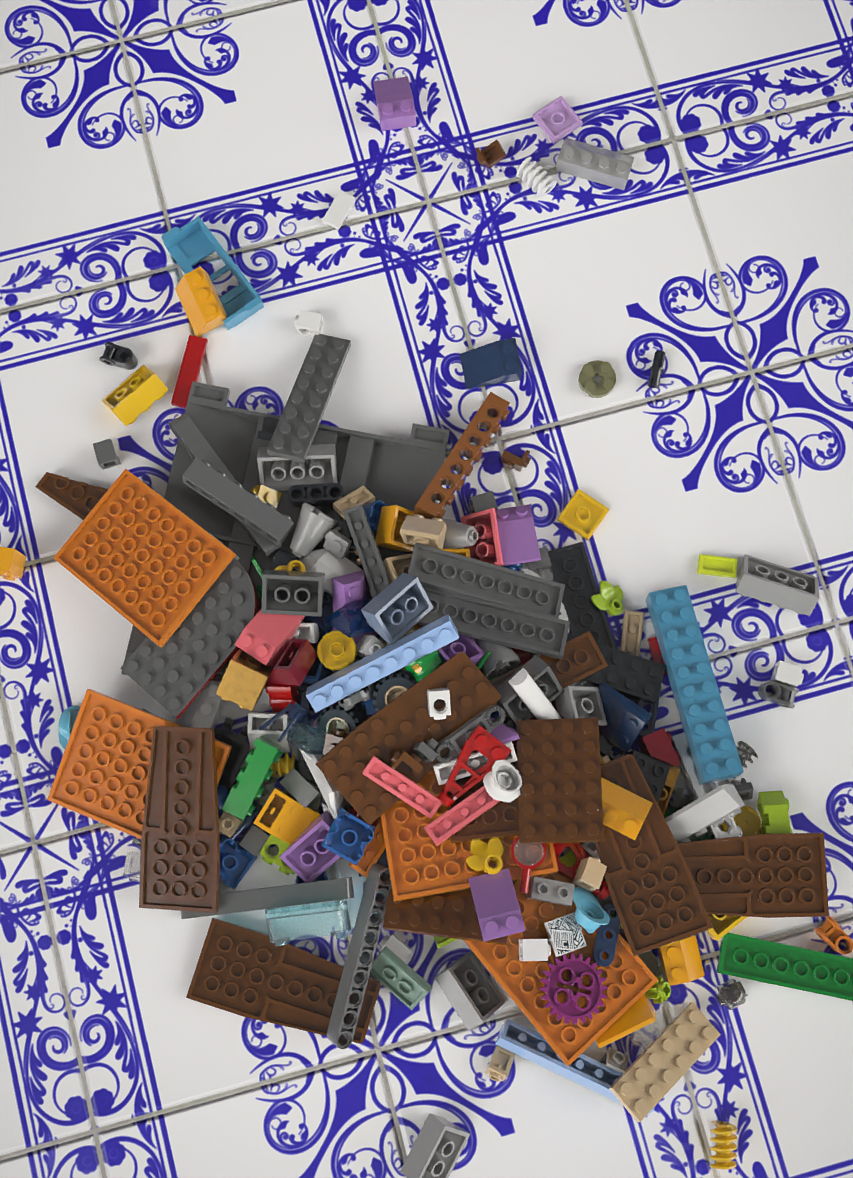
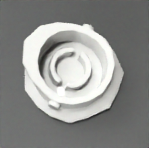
M505 760L495 761L492 771L488 772L483 779L485 789L493 799L510 803L521 795V776L519 771Z

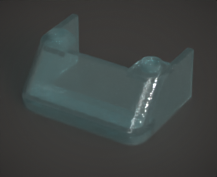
M350 899L265 910L270 943L275 942V946L287 945V941L332 935H336V939L347 938L348 933H352L354 930Z

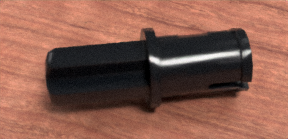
M657 350L654 354L653 364L649 368L651 372L648 387L655 388L656 386V388H659L666 355L664 351Z

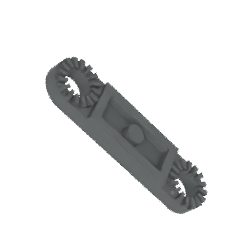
M490 705L445 737L434 748V752L438 754L437 760L447 763L459 755L466 739L478 724L488 732H492L495 727L504 722V710L498 705ZM497 710L499 712L498 718L491 720L489 717L490 713L492 714V712ZM444 747H449V753L446 756H440V750Z

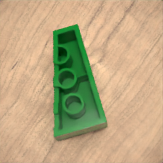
M263 736L256 738L253 744L255 748H252L248 754L246 765L241 769L236 779L237 783L233 785L222 810L242 820L247 816L251 817L256 807L253 803L256 798L260 799L265 789L262 787L264 781H269L274 772L271 769L273 763H278L283 754L280 751L281 745Z

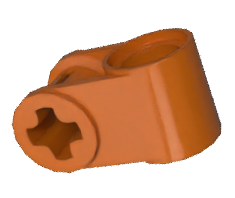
M830 916L825 917L826 920L818 928L815 927L813 929L834 952L849 954L853 951L852 939ZM841 939L846 943V947L843 950H840L838 947V942Z

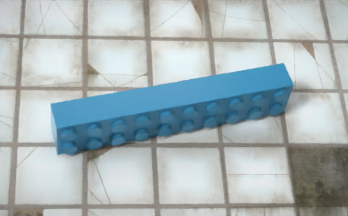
M687 585L650 592L645 601L663 662L666 665V672L699 783L704 785L739 777L744 772Z

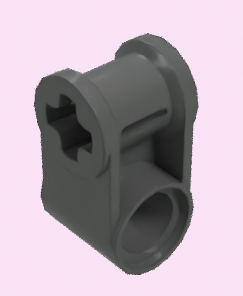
M770 681L759 686L758 695L763 700L776 703L785 708L794 709L795 705L793 703L799 689ZM767 686L772 689L771 696L766 693Z

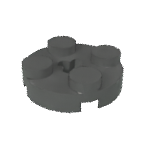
M372 683L337 702L345 710H350L361 700L365 702L371 699L375 685Z

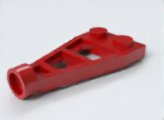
M478 724L466 739L444 788L437 798L450 808L457 798L480 782L488 772L492 771L495 761L505 760L512 750ZM474 750H478L487 757L486 764L476 770L467 764L468 758ZM461 769H465L472 775L464 785H459L455 782V778ZM450 791L453 795L450 796L447 792Z
M579 842L553 843L558 873L573 881L581 860L589 856ZM566 847L571 848L577 858L576 863L572 867L561 863L558 858ZM602 879L601 887L591 891L600 900H604L610 894L607 882Z

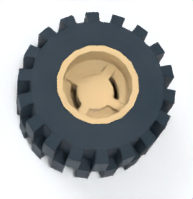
M394 673L384 677L376 685L373 692L375 711L377 712L417 683V681L403 673Z
M338 702L325 708L320 713V719L317 720L316 724L319 726L317 728V733H320L319 740H323L325 743L326 733L335 730V728L345 729L346 733L352 732L369 718L366 716V710H362V705L360 704L355 705L350 710H345Z

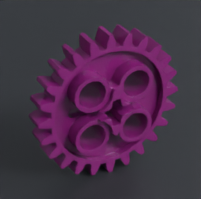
M574 953L569 954V959L565 954L561 955V961L558 958H553L555 965L548 963L547 965L550 970L542 971L546 975V979L542 978L539 980L544 983V986L539 988V990L545 992L540 997V999L547 1000L544 1007H551L550 1015L557 1012L556 1019L559 1021L564 1016V1023L567 1024L570 1018L575 1025H577L578 1018L581 1023H585V1016L592 1020V1012L600 1013L597 1006L604 1007V1004L600 1001L601 998H607L605 994H602V990L608 989V987L602 986V982L606 978L599 977L603 970H595L597 963L589 964L590 957H586L583 960L582 954H578L576 959ZM564 969L569 971V979L567 981H563L561 978V973ZM585 974L589 977V984L587 986H583L581 982L582 976ZM559 982L566 985H574L578 988L590 990L591 994L572 992V990L557 987L555 984ZM562 990L565 993V999L563 1002H558L557 993ZM580 996H583L585 999V1004L583 1007L579 1008V1006L577 1005V999Z

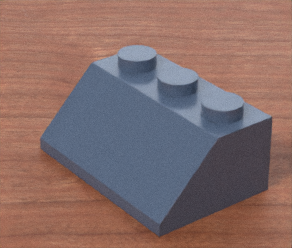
M402 573L364 606L361 611L369 625L387 643L393 645L434 607L418 577Z

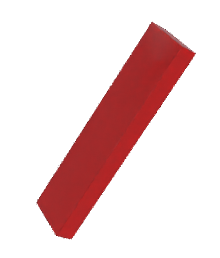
M189 335L171 401L172 406L186 409L192 381H198L208 343L207 338Z

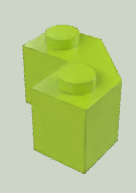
M783 791L758 792L757 809L762 820L760 834L793 833L788 813L789 800L785 798Z

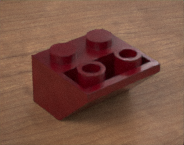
M291 639L267 680L268 683L297 686L302 684L318 656L308 639Z
M664 728L637 740L642 754L665 762L672 767L681 765V756L678 750H674L671 744L673 742L672 736Z

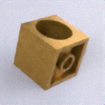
M239 648L231 659L216 694L225 701H232L238 704L240 708L252 711L260 699L274 667L264 665Z

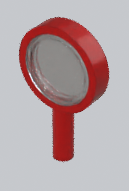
M518 836L512 843L511 857L514 863L522 868L520 893L528 894L530 871L538 868L544 862L546 845L545 843L520 844Z

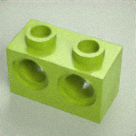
M271 834L259 853L263 856L262 860L270 865L273 863L280 866L278 870L287 876L290 873L292 875L295 874L280 858V855L290 844ZM272 844H276L279 847V852L276 856L271 855L269 852Z

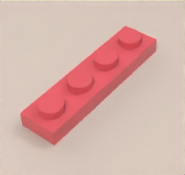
M374 755L362 771L363 775L430 819L442 804L435 795L397 770H394Z
M483 786L424 828L435 845L438 846L500 801L493 799L488 794L485 786Z

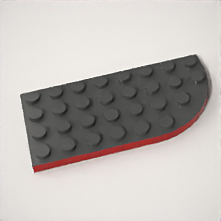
M233 558L162 648L146 637L120 668L176 719L180 718L239 648L235 645L236 641L257 613L256 589L247 570Z

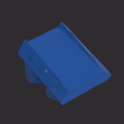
M341 807L321 846L357 865L363 856L367 844L374 837L376 827L372 824L368 825L364 819Z
M222 833L219 835V879L225 885L236 889L257 859V856H254L240 846L237 841L231 840L230 837Z

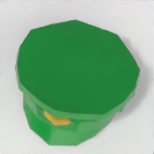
M437 649L411 662L405 669L412 673L417 682L422 680L441 663L438 656L439 650Z

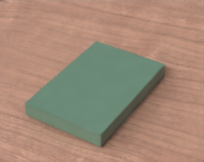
M387 946L373 960L370 974L410 1010L433 988Z

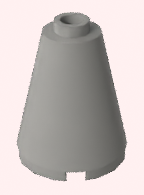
M304 502L291 541L290 548L293 549L291 553L300 558L302 556L307 557L325 537L327 532L336 525L337 520Z
M442 517L443 522L447 526L443 549H460L473 546L476 543L478 532L475 527Z
M475 639L476 644L484 653L490 651V655L482 665L484 676L488 680L496 675L501 676L521 665L520 658L510 647Z

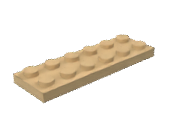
M691 1002L609 1089L636 1122H641L721 1034L694 1002Z

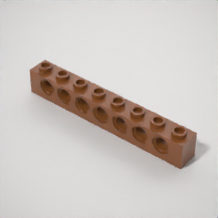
M492 392L489 393L415 505L414 514L422 515L425 519L430 520L432 518L442 519L446 512L444 508L446 505L450 506L455 498L453 494L456 490L460 491L465 482L463 481L464 477H469L473 471V463L475 461L478 463L482 457V449L484 447L488 448L492 441L490 437L493 433L496 435L501 427L499 423L501 420L505 421L508 417L510 402ZM442 485H446V486H448L449 488H448V489L443 488ZM432 500H438L440 503H434Z

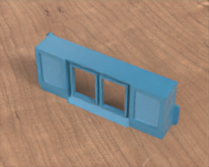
M199 216L180 229L174 227L162 235L161 238L166 249L184 274L194 270L192 266L213 252H216L225 263V266L209 276L211 281H215L230 270L240 283V285L219 298L228 318L223 320V325L227 330L236 327L264 308L262 298Z

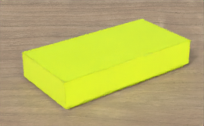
M699 554L697 574L736 578L738 559Z

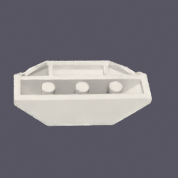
M326 548L311 551L307 557L302 556L299 559L305 565V572L325 573L324 591L332 596L331 578L362 570L346 557L341 559Z
M301 746L299 749L335 819L341 807H345L347 800L315 765L323 757V752Z

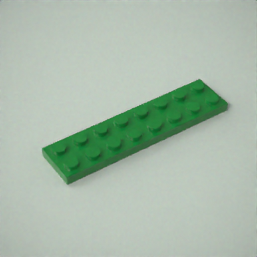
M727 933L721 939L717 973L853 1001V958L733 933Z

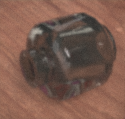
M730 979L718 985L717 990L719 994L715 996L721 1007L725 1005L727 1009L733 1010L746 1003L745 997L748 995L740 981L737 982L735 979Z

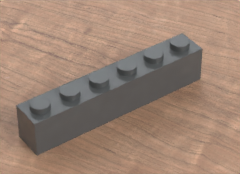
M196 458L182 475L184 484L278 546L282 544L293 528L294 522L287 514L279 513L270 503L265 504L259 500L260 498L255 493H249L244 490L240 483L232 482L223 472L212 469L211 465L205 460L200 461Z

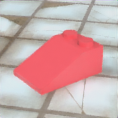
M261 609L244 628L235 645L264 665L275 667L305 616L262 613Z

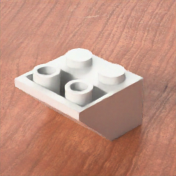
M248 713V738L251 750L255 748L253 744L256 738L263 736L281 745V752L290 753L291 741H288V737L291 734V729L284 739L278 742L279 737L291 722V719L287 716L289 713H285L263 730H259V727L278 713Z

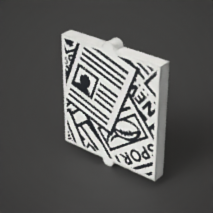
M575 912L544 923L549 936L548 941L551 942L556 957L587 946L582 934V927L575 920Z

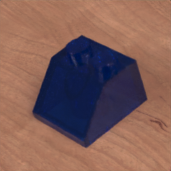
M371 599L339 608L327 618V622L349 638L374 631L361 611Z

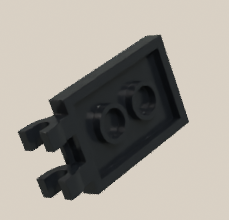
M226 717L221 729L215 727L214 736L216 740L232 746L218 784L226 786L230 792L237 773L250 749V743L247 742L248 726L244 725L239 735L231 731L236 720Z

